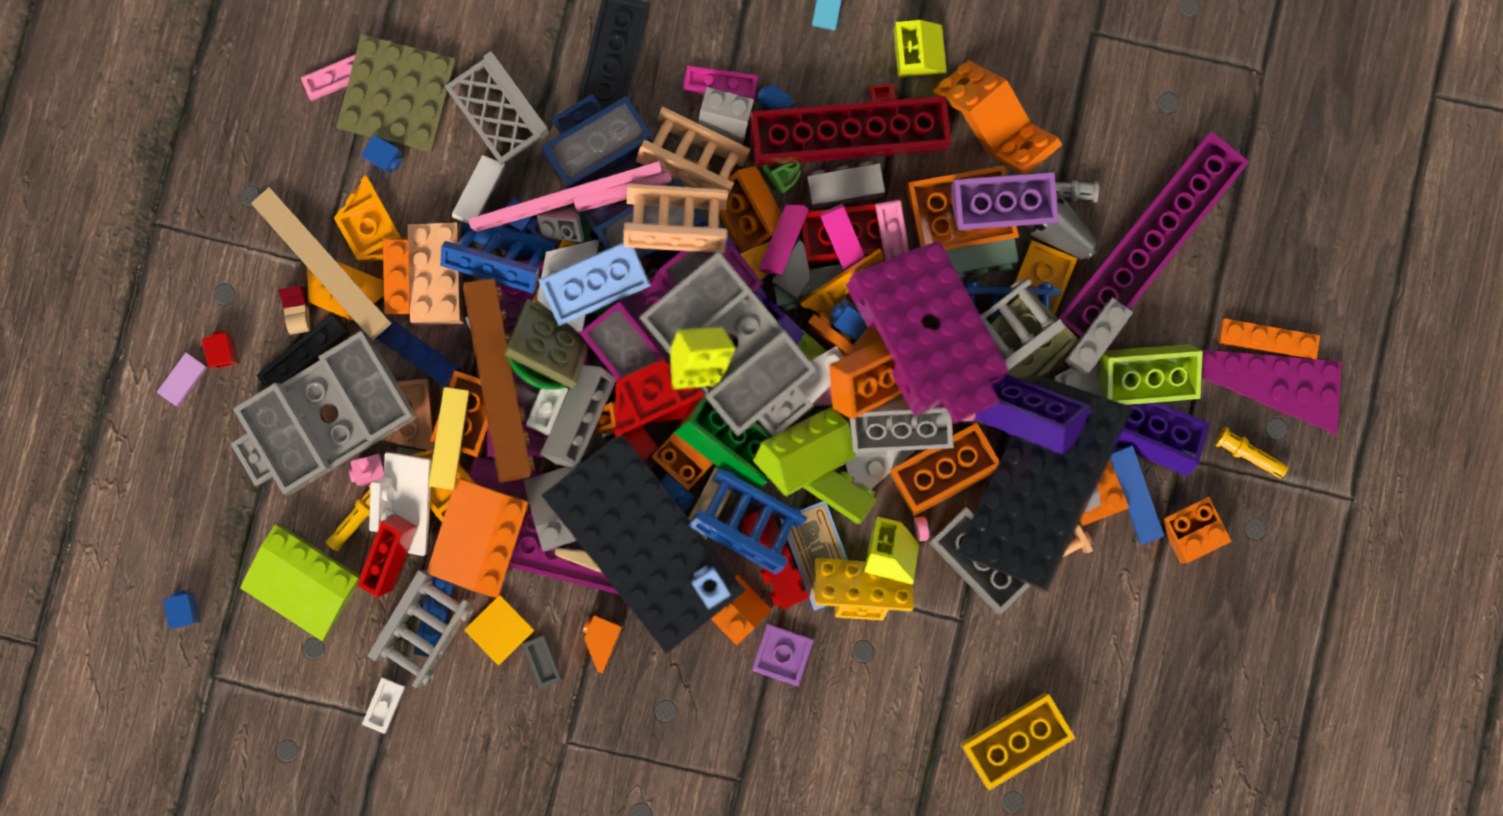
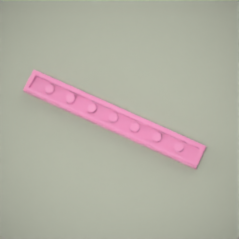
M660 162L652 163L468 219L469 224L475 232H480L573 204L575 197L663 174Z

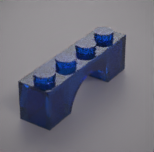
M385 315L392 324L380 333L376 339L443 387L449 388L454 371L461 373L462 369Z

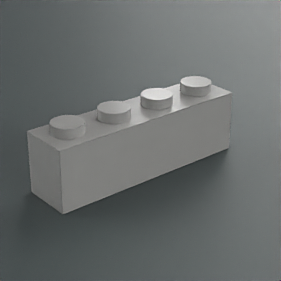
M582 366L578 381L573 389H569L541 455L557 465L571 468L578 467L615 384V377L601 367Z

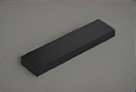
M332 313L256 376L266 388L274 383L282 384L305 370L320 355L327 352L347 336L349 331Z

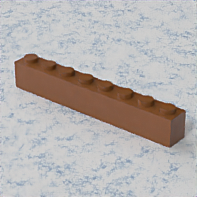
M494 279L464 283L463 291L499 483L529 478L531 475L530 470H534L532 455H527L526 446L530 445L528 432L527 430L523 431L521 421H525L523 406L518 407L517 397H520L519 384L513 380L512 373L515 370L511 366L508 356L505 355L510 336L509 333H504L503 325L507 324L505 310H500L499 301L502 300L500 285H495Z

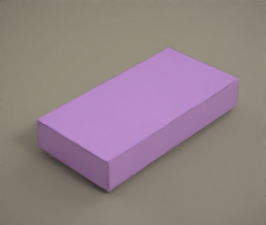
M185 353L157 393L179 407L208 367L190 354Z

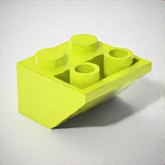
M922 20L896 22L894 40L898 77L946 73L942 25Z
M723 327L678 330L670 349L674 388L719 385L735 350Z
M877 516L870 536L864 572L913 584L919 543L901 522Z

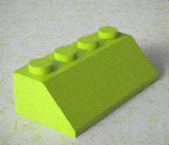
M1191 344L1105 350L1097 361V377L1102 395L1105 398L1125 405L1200 399L1203 351Z
M831 406L763 441L753 461L781 492L787 496L855 459L856 453L853 452L852 436L848 422Z
M833 470L803 487L857 524L863 523L878 500L873 497L876 492L864 484L861 488L853 483L855 478L844 471L839 474Z

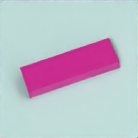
M687 65L684 91L705 94L706 88L709 87L751 98L755 101L759 75Z
M843 204L820 213L844 271L866 258Z
M785 205L759 267V270L763 273H783L808 213V209L804 205Z

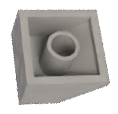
M707 87L698 124L744 145L750 122L749 119L754 107V99Z

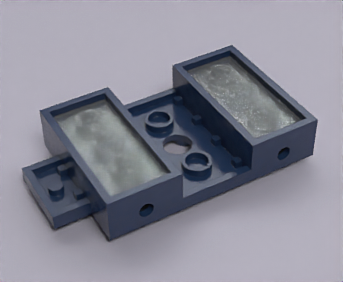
M591 94L551 118L560 135L542 145L544 156L565 189H570L644 166L636 162V158L643 141L647 140L653 143V136L627 96L602 109L595 96ZM679 178L676 180L672 179V182L666 185L684 187ZM626 199L580 212L604 251L624 243L625 223H633L634 204H627ZM644 205L643 224L658 225L659 206ZM669 206L668 225L683 226L684 207ZM694 208L693 227H703L705 218L698 208ZM634 247L641 264L665 250Z

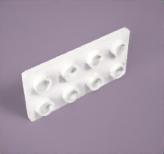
M392 452L385 453L384 477L371 482L369 530L377 532L382 520L398 515L417 526L408 553L425 556L428 553L430 459Z

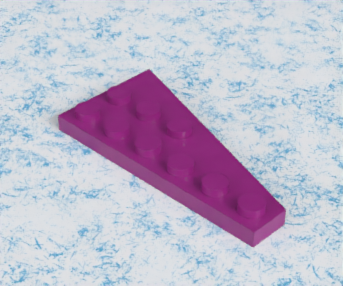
M1202 350L1201 379L1218 386H1223L1241 396H1246L1288 416L1305 421L1309 425L1324 429L1328 433L1338 434L1341 361Z

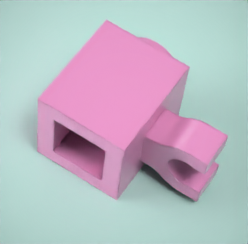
M376 454L350 461L352 468H349L351 481L356 482L357 486L362 487L384 477V455Z

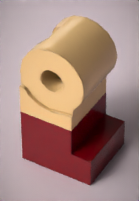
M300 285L278 289L289 334L311 331L306 289Z

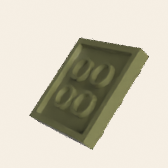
M1027 288L1050 319L1053 318L1056 322L1058 318ZM1019 295L1008 304V307L1029 334H1033L1036 337L1043 331L1041 323ZM999 313L990 324L1007 347L1016 352L1023 346L1020 343L1022 340L1003 315ZM1065 326L1063 330L1012 367L1007 374L1035 384L1079 339Z
M527 299L519 315L505 355L573 389L578 381L589 344L568 323L559 326L552 311Z

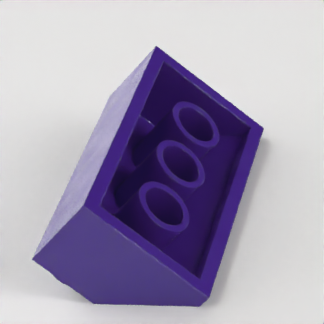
M1005 374L999 381L991 384L1000 402L991 408L977 413L975 420L1063 454L1076 442L1091 406Z
M1160 402L1129 404L1128 406L1132 408V412L1116 447L1123 448L1131 444L1136 455L1188 476L1199 464L1210 423Z

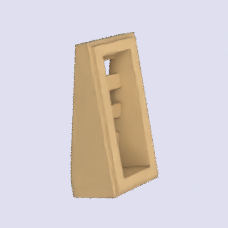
M555 549V555L601 572L585 550Z

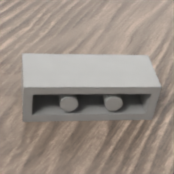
M864 162L859 164V167L851 169L849 166H841L835 168L834 172L826 173L825 170H818L812 172L811 176H807L812 209L880 198L885 193L880 164H873V162Z
M1114 298L1110 299L1064 362L1083 376L1088 374L1133 312Z

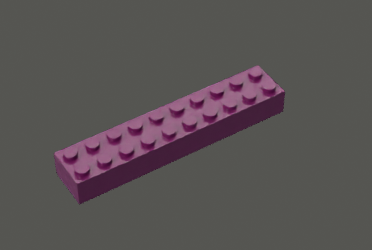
M1210 131L1063 310L1058 319L1080 340L1110 299L1114 298L1130 310L1249 161Z

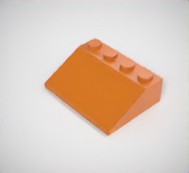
M1005 165L909 182L906 192L919 247L940 240L945 251L1018 238L1017 226L958 230L953 211L951 185L954 180L1007 176Z
M457 478L455 490L452 491L426 573L469 590L498 598L529 500Z

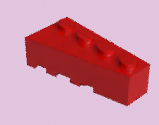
M762 510L742 518L743 524L739 526L745 536H750ZM773 514L770 515L759 539L760 544L767 548H772L780 531ZM786 543L781 550L782 556L788 559L785 567L777 574L766 568L759 570L765 584L770 582L773 592L769 594L775 607L780 605L782 610L810 598L808 591L804 588L798 569L793 563Z

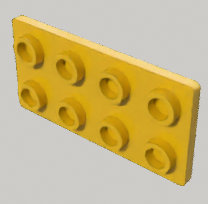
M816 558L814 561L815 603L817 605L835 606V617L884 620L888 610L912 611L914 609L913 584L864 572L866 561Z

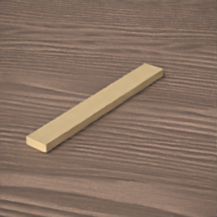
M270 187L251 202L263 218L372 340L392 324Z

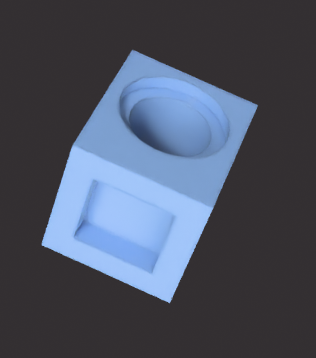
M705 566L694 573L696 578L692 580V583L708 609L730 596L728 589L714 567L708 569ZM707 579H713L716 581L717 586L715 590L707 592L702 588L703 582Z

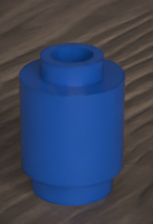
M773 84L769 87L765 85L757 96L760 99L759 105L766 110L789 109L795 103L791 100V96Z

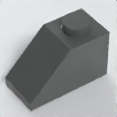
M800 240L792 250L783 273L777 274L772 281V286L795 301L800 296L804 298L812 286L809 284L811 276L804 244Z

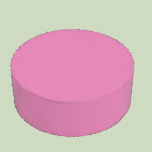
M924 516L914 518V532L918 542L929 539V526Z

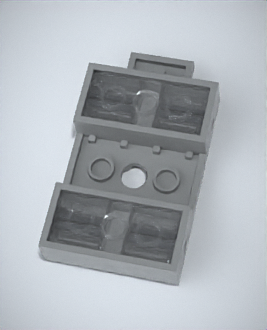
M719 252L640 317L670 355V349L678 330L723 327L726 334L731 333L738 338L739 347L733 353L719 385L699 387L706 395L705 397L737 435L741 434L759 419L772 436H775L813 406L798 386L817 371L816 368Z
M358 332L320 355V361L282 384L274 383L233 408L247 434L232 442L231 446L255 486H259L273 477L283 495L293 494L418 418L374 342L366 332ZM327 404H333L338 409V418L333 423H325L320 416L322 408Z

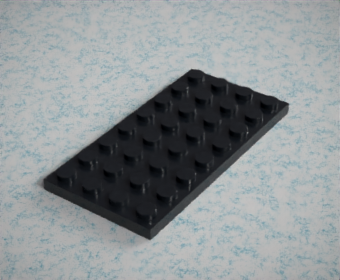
M1041 376L1037 386L1091 406L1076 442L1061 454L1012 435L956 553L963 558L1047 592L1129 419L1132 408L1111 399Z
M623 434L614 437L541 495L666 654L746 592L702 534L689 526L691 520ZM705 566L708 569L714 567L730 593V596L709 609L692 583V580L696 578L694 573ZM707 579L702 584V588L707 592L715 590L717 586L716 581L713 579Z

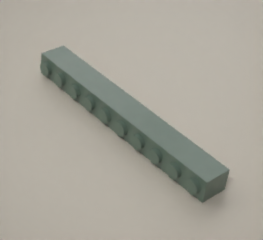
M1014 239L946 251L960 279H964L965 274L974 273L975 276L989 274V270L997 268L999 272L1009 271L1019 262ZM842 265L809 270L811 276L809 284L812 286L806 296L844 272ZM773 286L776 305L779 308H783L784 312L798 309L797 305H801L799 300L803 297L800 296L795 301Z

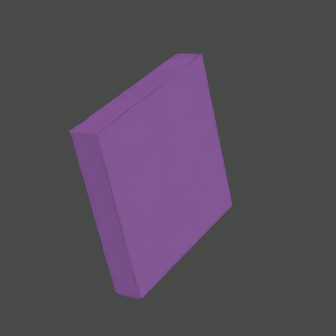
M767 623L751 671L799 686L814 639Z

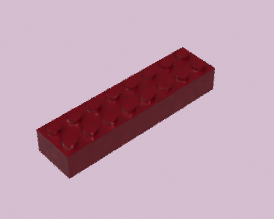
M946 96L752 111L749 119L754 167L946 151L951 145Z

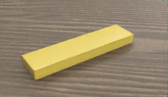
M444 387L429 487L455 490L470 391Z

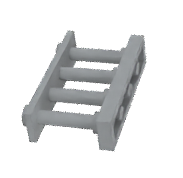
M1020 279L1010 288L1013 292L980 316L1009 370L1065 328L1060 319L1056 322L1053 318L1050 319L1026 287L1032 284L1029 279L1026 282ZM1017 294L1042 325L1041 329L1043 331L1036 337L1028 333L1006 304ZM997 309L1022 340L1020 343L1023 346L1016 352L1007 347L986 319Z
M418 570L367 655L374 661L390 658L416 675L417 678L412 685L415 688L427 686L433 680L435 667L462 622H466L472 615L474 610L472 606L475 603L472 599H465L460 604L434 587L433 582H431L434 576L427 574V570ZM428 594L456 612L449 625L420 607L418 602L422 595ZM415 615L443 634L436 646L407 628L406 622L410 616ZM397 637L405 638L430 655L423 668L394 649L395 646L393 644Z

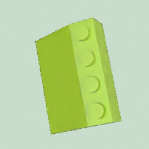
M274 525L262 543L240 588L319 640L324 641L358 589L357 584L360 575L286 527Z

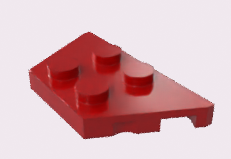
M663 359L616 381L615 435L617 437L697 400L705 396V394L698 387L675 389L672 380V367Z

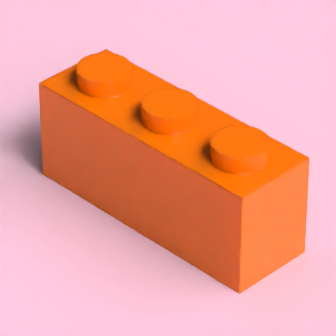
M408 237L383 238L384 314H410Z

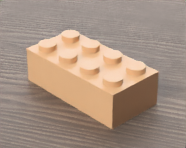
M458 223L408 225L410 322L415 326L464 324L463 272L440 266L442 244L445 241L458 244L462 238L461 227Z

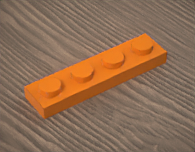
M1230 319L1221 320L1218 344L1306 359H1317L1320 335Z

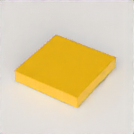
M499 595L464 631L499 666L535 630Z

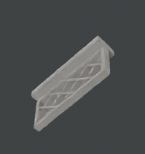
M490 51L483 56L484 59L444 87L502 165L538 139L548 136L549 131L495 55ZM482 68H485L489 74L487 83L474 81L475 73ZM459 84L469 85L468 96H457L453 88ZM473 86L486 88L484 100L471 98ZM490 88L501 90L503 93L501 103L488 101ZM506 98L510 104L505 103ZM461 101H466V107ZM470 102L483 104L481 116L469 113ZM487 105L500 107L498 119L485 117ZM504 108L514 109L517 112L515 122L502 120ZM475 120L480 121V126L477 124ZM484 121L497 123L495 136L487 135L483 132ZM501 124L514 126L512 138L499 137ZM518 127L528 128L533 134L525 141L516 139ZM489 139L494 140V146ZM498 141L510 142V151L501 157L497 151Z

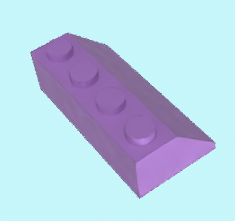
M1054 173L954 180L951 185L953 211L958 230L1059 222Z

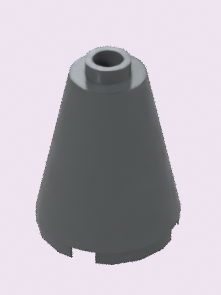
M1057 195L1059 222L1030 225L1033 230H1029L1028 233L1081 260L1091 258L1097 250V240L1065 198Z

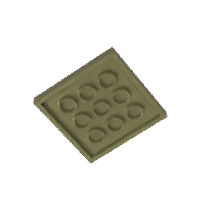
M361 34L336 128L371 138L375 135L390 143L432 153L448 94L444 86L451 82L456 59Z

